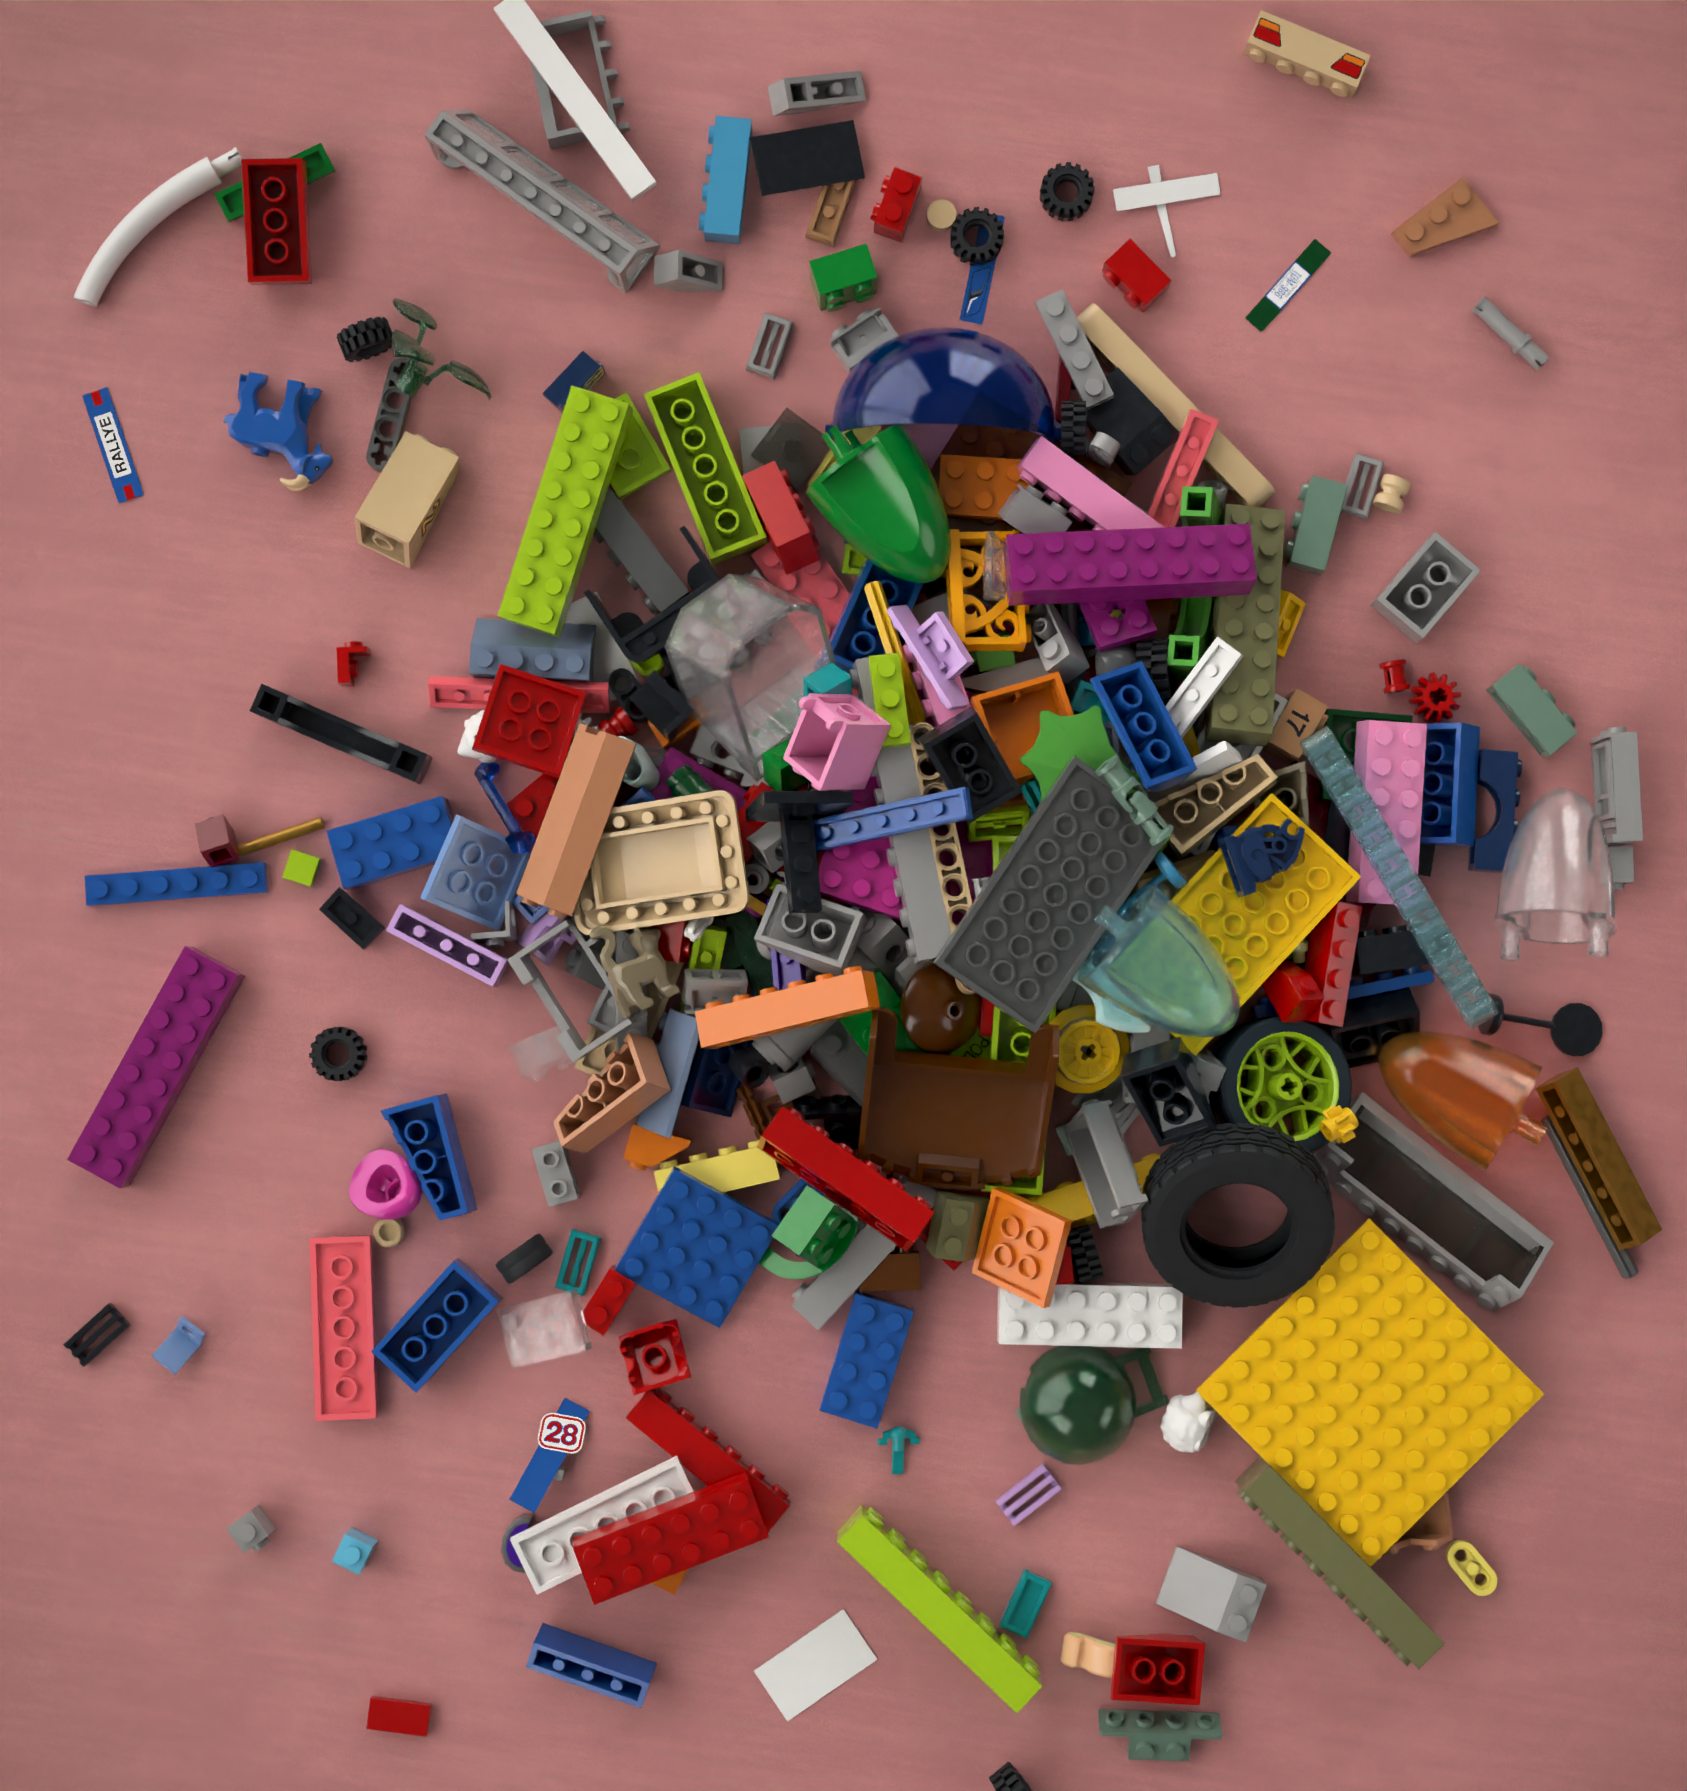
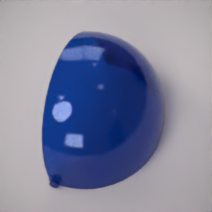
M949 327L927 328L904 333L887 340L867 353L854 366L843 382L836 399L833 422L825 425V432L827 433L830 432V428L836 425L841 432L862 427L895 424L980 425L1036 433L1045 436L1051 443L1061 440V428H1056V425H1054V411L1048 389L1041 376L1027 359L1009 345L989 335L972 330Z

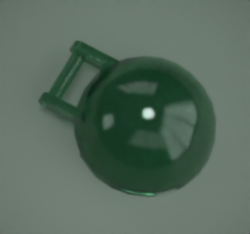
M1056 1346L1042 1354L1030 1367L1031 1373L1025 1388H1021L1020 1414L1023 1426L1034 1445L1044 1455H1049L1068 1465L1089 1464L1103 1460L1116 1452L1126 1441L1136 1417L1169 1403L1167 1395L1162 1393L1149 1357L1151 1353L1150 1348H1135L1115 1357L1108 1351L1094 1346ZM1138 1359L1152 1398L1137 1405L1133 1382L1123 1366Z

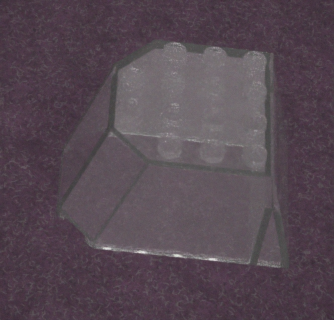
M736 574L726 575L683 606L665 644V649L682 697L694 709L699 722L757 782L764 777L762 753L792 737L802 712L799 701L804 697L803 678L830 663L836 665L820 608L761 578Z

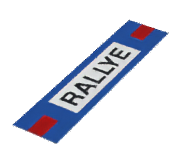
M105 387L82 395L118 503L144 495L108 388Z

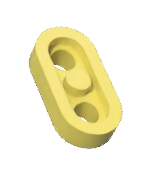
M1458 1539L1452 1541L1445 1550L1447 1563L1470 1591L1478 1596H1487L1496 1589L1498 1582L1496 1573L1473 1545L1466 1540ZM1464 1550V1557L1460 1560L1456 1559V1552ZM1484 1574V1580L1481 1583H1476V1575Z

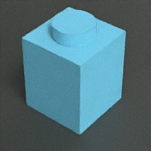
M351 1527L345 1533L332 1562L359 1575L366 1568L379 1540Z

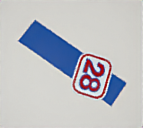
M564 1398L557 1413H548L543 1416L538 1433L539 1446L509 1500L533 1513L536 1512L566 1454L577 1453L582 1448L586 1430L584 1421L590 1412L589 1410Z

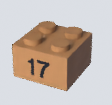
M1298 688L1285 697L1288 702L1273 727L1271 738L1266 746L1262 748V750L1287 764H1291L1296 760L1300 761L1302 757L1305 758L1314 743L1310 740L1312 734L1314 735L1317 731H1320L1328 719V715L1324 714L1328 705Z

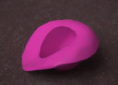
M377 1149L366 1155L356 1167L349 1186V1197L351 1203L366 1215L380 1219H397L408 1215L417 1207L421 1199L422 1184L415 1171H412L408 1161L400 1154L392 1150Z

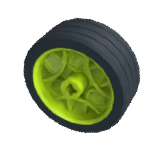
M1280 1017L1246 1021L1226 1033L1211 1052L1226 1067L1217 1092L1211 1090L1208 1096L1216 1125L1252 1123L1258 1126L1272 1127L1278 1132L1282 1131L1293 1137L1296 1142L1302 1143L1311 1153L1328 1142L1319 1126V1123L1325 1119L1322 1112L1333 1105L1335 1107L1340 1105L1342 1109L1350 1107L1352 1080L1349 1064L1336 1041L1329 1033L1315 1023L1309 1021L1283 1023ZM1267 1051L1271 1054V1063L1269 1065L1266 1064L1264 1059ZM1298 1052L1305 1058L1301 1068L1292 1059ZM1243 1070L1248 1071L1246 1089L1240 1087ZM1304 1086L1308 1089V1097L1306 1100H1304L1302 1097V1089ZM1257 1103H1260L1263 1109L1260 1117L1255 1112ZM1291 1112L1294 1129L1288 1132L1281 1117Z

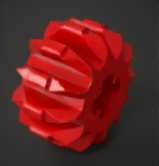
M1435 672L1429 674L1428 680L1422 676L1417 680L1419 686H1413L1410 689L1413 694L1418 696L1409 699L1410 704H1418L1419 706L1413 713L1418 715L1424 712V722H1428L1432 717L1435 723H1441L1443 717L1449 720L1453 717L1451 710H1458L1460 708V705L1453 701L1462 696L1461 692L1452 691L1457 686V682L1453 681L1447 685L1448 675L1446 674L1441 675L1439 680ZM1434 692L1439 694L1437 699L1441 698V701L1433 704L1431 702L1433 698L1429 697Z

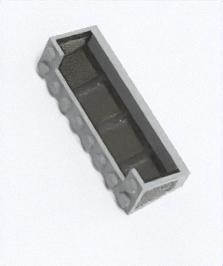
M1361 1092L1353 1098L1349 1109L1352 1110L1358 1120V1127L1352 1130L1356 1137L1345 1144L1342 1142L1338 1144L1336 1140L1333 1142L1328 1141L1323 1147L1311 1152V1155L1313 1154L1321 1164L1322 1170L1325 1171L1327 1180L1339 1195L1347 1197L1355 1203L1362 1213L1378 1221L1386 1232L1397 1236L1405 1243L1409 1250L1420 1254L1429 1262L1433 1269L1443 1272L1453 1280L1456 1287L1471 1294L1483 1308L1494 1312L1522 1298L1554 1242L1366 1094Z

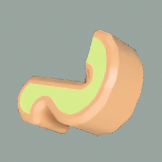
M1068 1632L1064 1635L1060 1661L1071 1668H1083L1092 1674L1112 1678L1115 1644L1085 1634Z

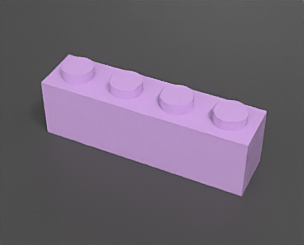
M399 904L386 929L387 932L492 987H498L510 964L507 958L406 905Z

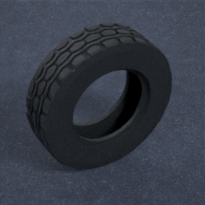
M1252 1123L1218 1124L1216 1130L1196 1134L1193 1137L1177 1141L1174 1145L1169 1146L1160 1155V1159L1155 1161L1149 1170V1175L1146 1176L1142 1194H1146L1148 1202L1141 1208L1142 1233L1146 1252L1154 1268L1158 1269V1273L1167 1283H1171L1173 1288L1184 1295L1190 1296V1298L1203 1303H1210V1305L1229 1306L1232 1308L1268 1304L1271 1301L1284 1298L1304 1286L1321 1269L1320 1266L1325 1263L1330 1253L1335 1236V1215L1325 1171L1322 1170V1166L1313 1154L1311 1155L1309 1149L1282 1131L1278 1132L1274 1128L1263 1125L1258 1126ZM1230 1184H1250L1264 1188L1275 1194L1288 1209L1283 1223L1272 1235L1258 1243L1242 1247L1221 1246L1205 1240L1191 1228L1187 1222V1216L1192 1206L1204 1194L1218 1187Z

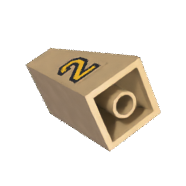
M405 432L354 517L357 543L411 569L460 471L459 457L449 448H440L431 444L422 435H413Z

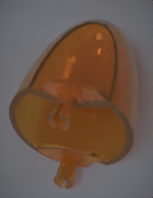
M1421 1031L1403 1033L1389 1039L1380 1050L1378 1063L1381 1077L1399 1106L1430 1136L1479 1169L1485 1171L1508 1133L1512 1134L1514 1132L1531 1141L1536 1146L1542 1140L1538 1134L1544 1136L1547 1130L1546 1127H1543L1544 1122H1540L1521 1111L1542 1070L1541 1066L1485 1042L1441 1032Z

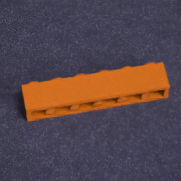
M854 966L844 969L843 975L834 977L833 973L815 976V982L806 984L805 980L788 983L787 989L778 991V987H771L760 990L759 996L751 997L750 994H743L732 997L733 1002L723 1004V1001L705 1004L706 1009L695 1011L701 1048H721L880 1009L874 972L862 970V966Z

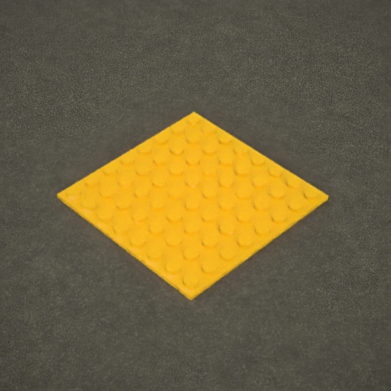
M1368 1218L1320 1266L1321 1269L1315 1276L1308 1280L1304 1286L1293 1292L1196 1391L1371 1567L1544 1393Z

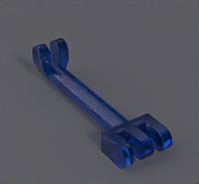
M481 763L476 768L474 775L510 833L505 838V841L513 853H532L536 842L535 836L532 831H522L491 780L499 773V765L497 763Z

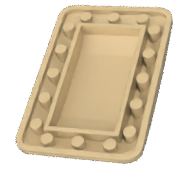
M716 790L612 808L574 909V919L578 930L585 935H590L592 929L598 926H605L615 932L636 927H649L743 911L749 903V889L737 806L731 793Z

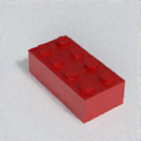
M303 158L241 159L248 283L251 285L312 284L306 162Z

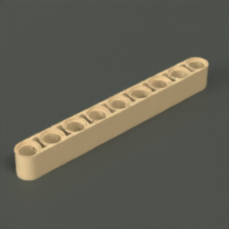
M1092 303L1077 317L1094 354L1111 371L1118 367L1164 414L1178 434L1181 432L1190 409L1201 412L1099 306ZM1216 428L1201 464L1218 481L1227 486L1228 492L1241 505L1261 507L1275 493L1273 486Z
M928 723L915 724L910 730V745L921 796H925L930 791L936 793L947 791L936 770L935 774L931 776L923 774L920 770V763L930 762L922 746L915 742L914 733L923 732L926 734L934 729ZM956 823L946 824L947 835L945 836L937 835L933 831V827L928 828L951 935L957 927L952 922L953 912L959 911L965 915L972 905ZM947 851L952 854L954 858L952 866H945L940 862V852ZM953 881L959 885V896H950L946 892V882ZM955 978L956 985L962 993L967 995L976 993Z

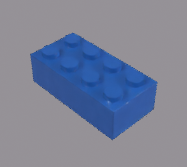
M866 559L817 666L823 668L830 663H834L842 671H846L849 674V670L853 669L856 659L886 654L864 590L866 584L880 581L889 608L891 606L907 605L912 611L924 583H913L897 578Z
M443 796L327 830L343 889L353 890L434 865L453 823L447 798Z
M457 1258L371 1352L413 1391L418 1392L497 1306L503 1297L460 1258Z
M855 1290L819 1411L878 1429L914 1313L912 1307Z

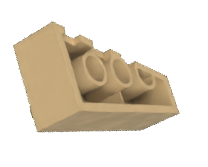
M1257 754L1222 770L1218 774L1204 778L1192 786L1176 791L1154 802L1158 807L1157 812L1174 827L1173 832L1169 835L1171 838L1168 844L1179 858L1183 859L1276 785L1278 777L1260 755Z

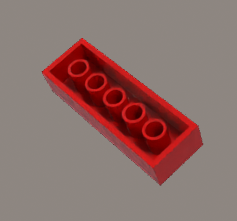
M782 1106L761 1135L757 1148L907 1252L935 1213L930 1209L931 1205L920 1196L913 1198L904 1191L906 1189L905 1186L896 1179L890 1178L888 1180L880 1175V1169L870 1161L865 1160L863 1163L854 1156L855 1152L844 1143L837 1145L829 1139V1133L817 1125L812 1127L804 1122L805 1117L791 1107L787 1110Z
M746 1472L576 1536L573 1538V1550L593 1604L596 1605L767 1539L769 1535Z

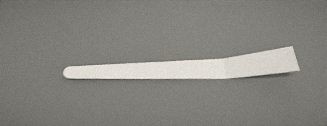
M1159 165L1148 167L1151 183L1161 182ZM1159 204L1156 206L1170 256L1175 257L1176 253L1166 204Z

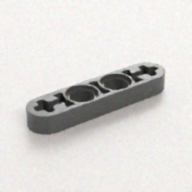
M406 358L395 359L388 369L370 438L366 459L373 470L377 472H382L402 438L417 380V370L414 364ZM403 366H406L410 372V375H404L402 380L403 387H407L406 391L397 387L400 377L396 371L402 370ZM395 393L401 394L404 398L402 406L397 409L390 408L388 406L389 397ZM386 422H392L396 425V432L391 437H384L380 433L381 426ZM378 440L385 444H392L391 448L387 445L385 446L384 454L388 460L382 461L381 465H378V462L374 459V455H380L382 450L381 444L377 443Z

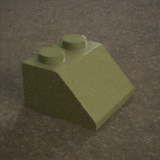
M937 1190L933 1208L935 1213L931 1218L926 1249L934 1258L962 1262L975 1259L990 1197Z

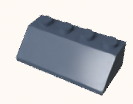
M477 618L471 641L469 674L473 678L495 679L499 664H503L552 681L593 682L596 625L565 623L560 638L501 619Z
M674 1007L670 1008L669 1013L663 1012L658 1029L664 1032L661 1042L655 1041V1046L671 1090L635 1116L639 1118L638 1126L667 1138H671L674 1132L681 1101L699 1042L696 1017L685 1014L684 1011Z

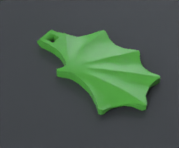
M1094 705L1085 712L1072 716H1060L1049 710L1040 711V731L1035 744L1019 758V763L1028 768L1039 782L1040 803L1072 756H1076L1096 771L1105 761L1117 755L1109 743L1102 721L1101 708ZM1120 760L1119 763L1129 776H1134L1140 783L1141 779L1138 773L1131 772ZM1131 788L1127 794H1131L1135 790ZM1170 836L1167 837V839L1165 840V842L1163 843V845L1161 846V848L1159 849V851L1157 852V854L1162 850V848L1165 846V844L1169 841V839L1171 838Z

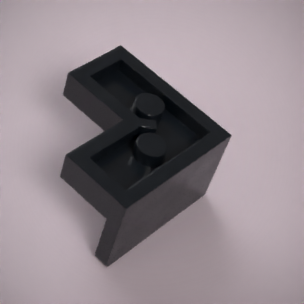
M654 670L646 677L647 682L630 699L670 743L696 720L694 709L674 688L672 689Z

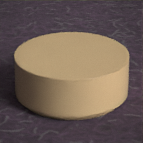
M944 199L931 203L927 210V222L930 227L936 231L949 230L952 227L953 221H956L957 213L954 205Z
M398 1218L380 1219L374 1226L373 1235L376 1242L381 1246L392 1247L399 1244L404 1238L405 1227Z

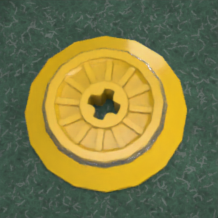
M1078 1004L1064 1009L1048 1023L1050 1025H1059V1062L1055 1084L1072 1093H1092L1106 1088L1120 1076L1123 1057L1129 1051L1127 1033L1095 1022L1096 1011L1095 1006L1092 1004ZM1083 1045L1092 1050L1090 1055L1083 1054L1080 1050Z

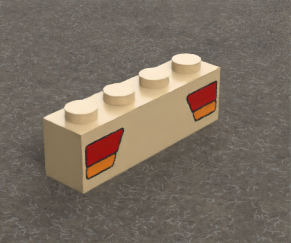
M1262 10L1243 52L1255 62H1267L1276 66V69L1284 74H1296L1303 77V80L1308 84L1314 86L1320 84L1329 88L1337 96H1349L1351 98L1358 87L1371 56Z

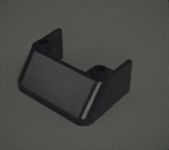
M685 526L681 527L680 531L700 560L690 568L687 575L688 584L693 592L645 624L636 614L631 612L622 613L612 619L596 594L589 589L584 592L625 657L634 663L646 662L723 611L728 605L729 594L699 544Z

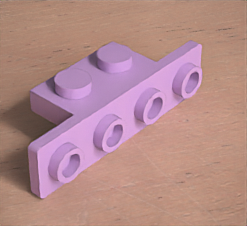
M907 605L891 606L888 608L887 613L891 618L892 625L900 632L907 643L908 651L915 656L923 669L924 676L937 691L940 702L948 710L963 709L969 705L954 679L969 667L974 660L943 611L935 612L920 626Z

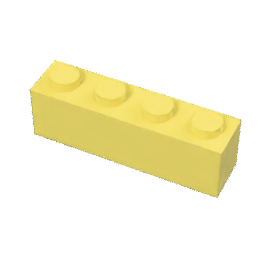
M759 1140L748 1142L747 1149L738 1151L736 1145L718 1149L719 1155L707 1158L706 1152L689 1156L690 1162L678 1164L677 1159L659 1163L660 1169L654 1171L658 1192L674 1166L721 1192L779 1180L781 1177L777 1161L757 1148Z

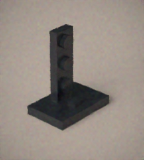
M763 791L745 810L746 822H780L789 913H819L822 910L813 820L844 813L854 803L852 791Z

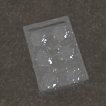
M577 1289L505 1306L496 1310L512 1368L571 1355L593 1348Z

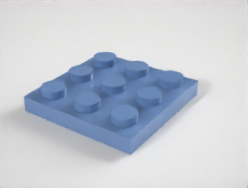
M456 814L420 898L499 931L505 918V901L512 902L533 848Z

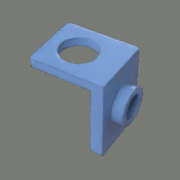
M181 1316L175 1330L153 1353L152 1358L176 1375L200 1348L205 1333Z

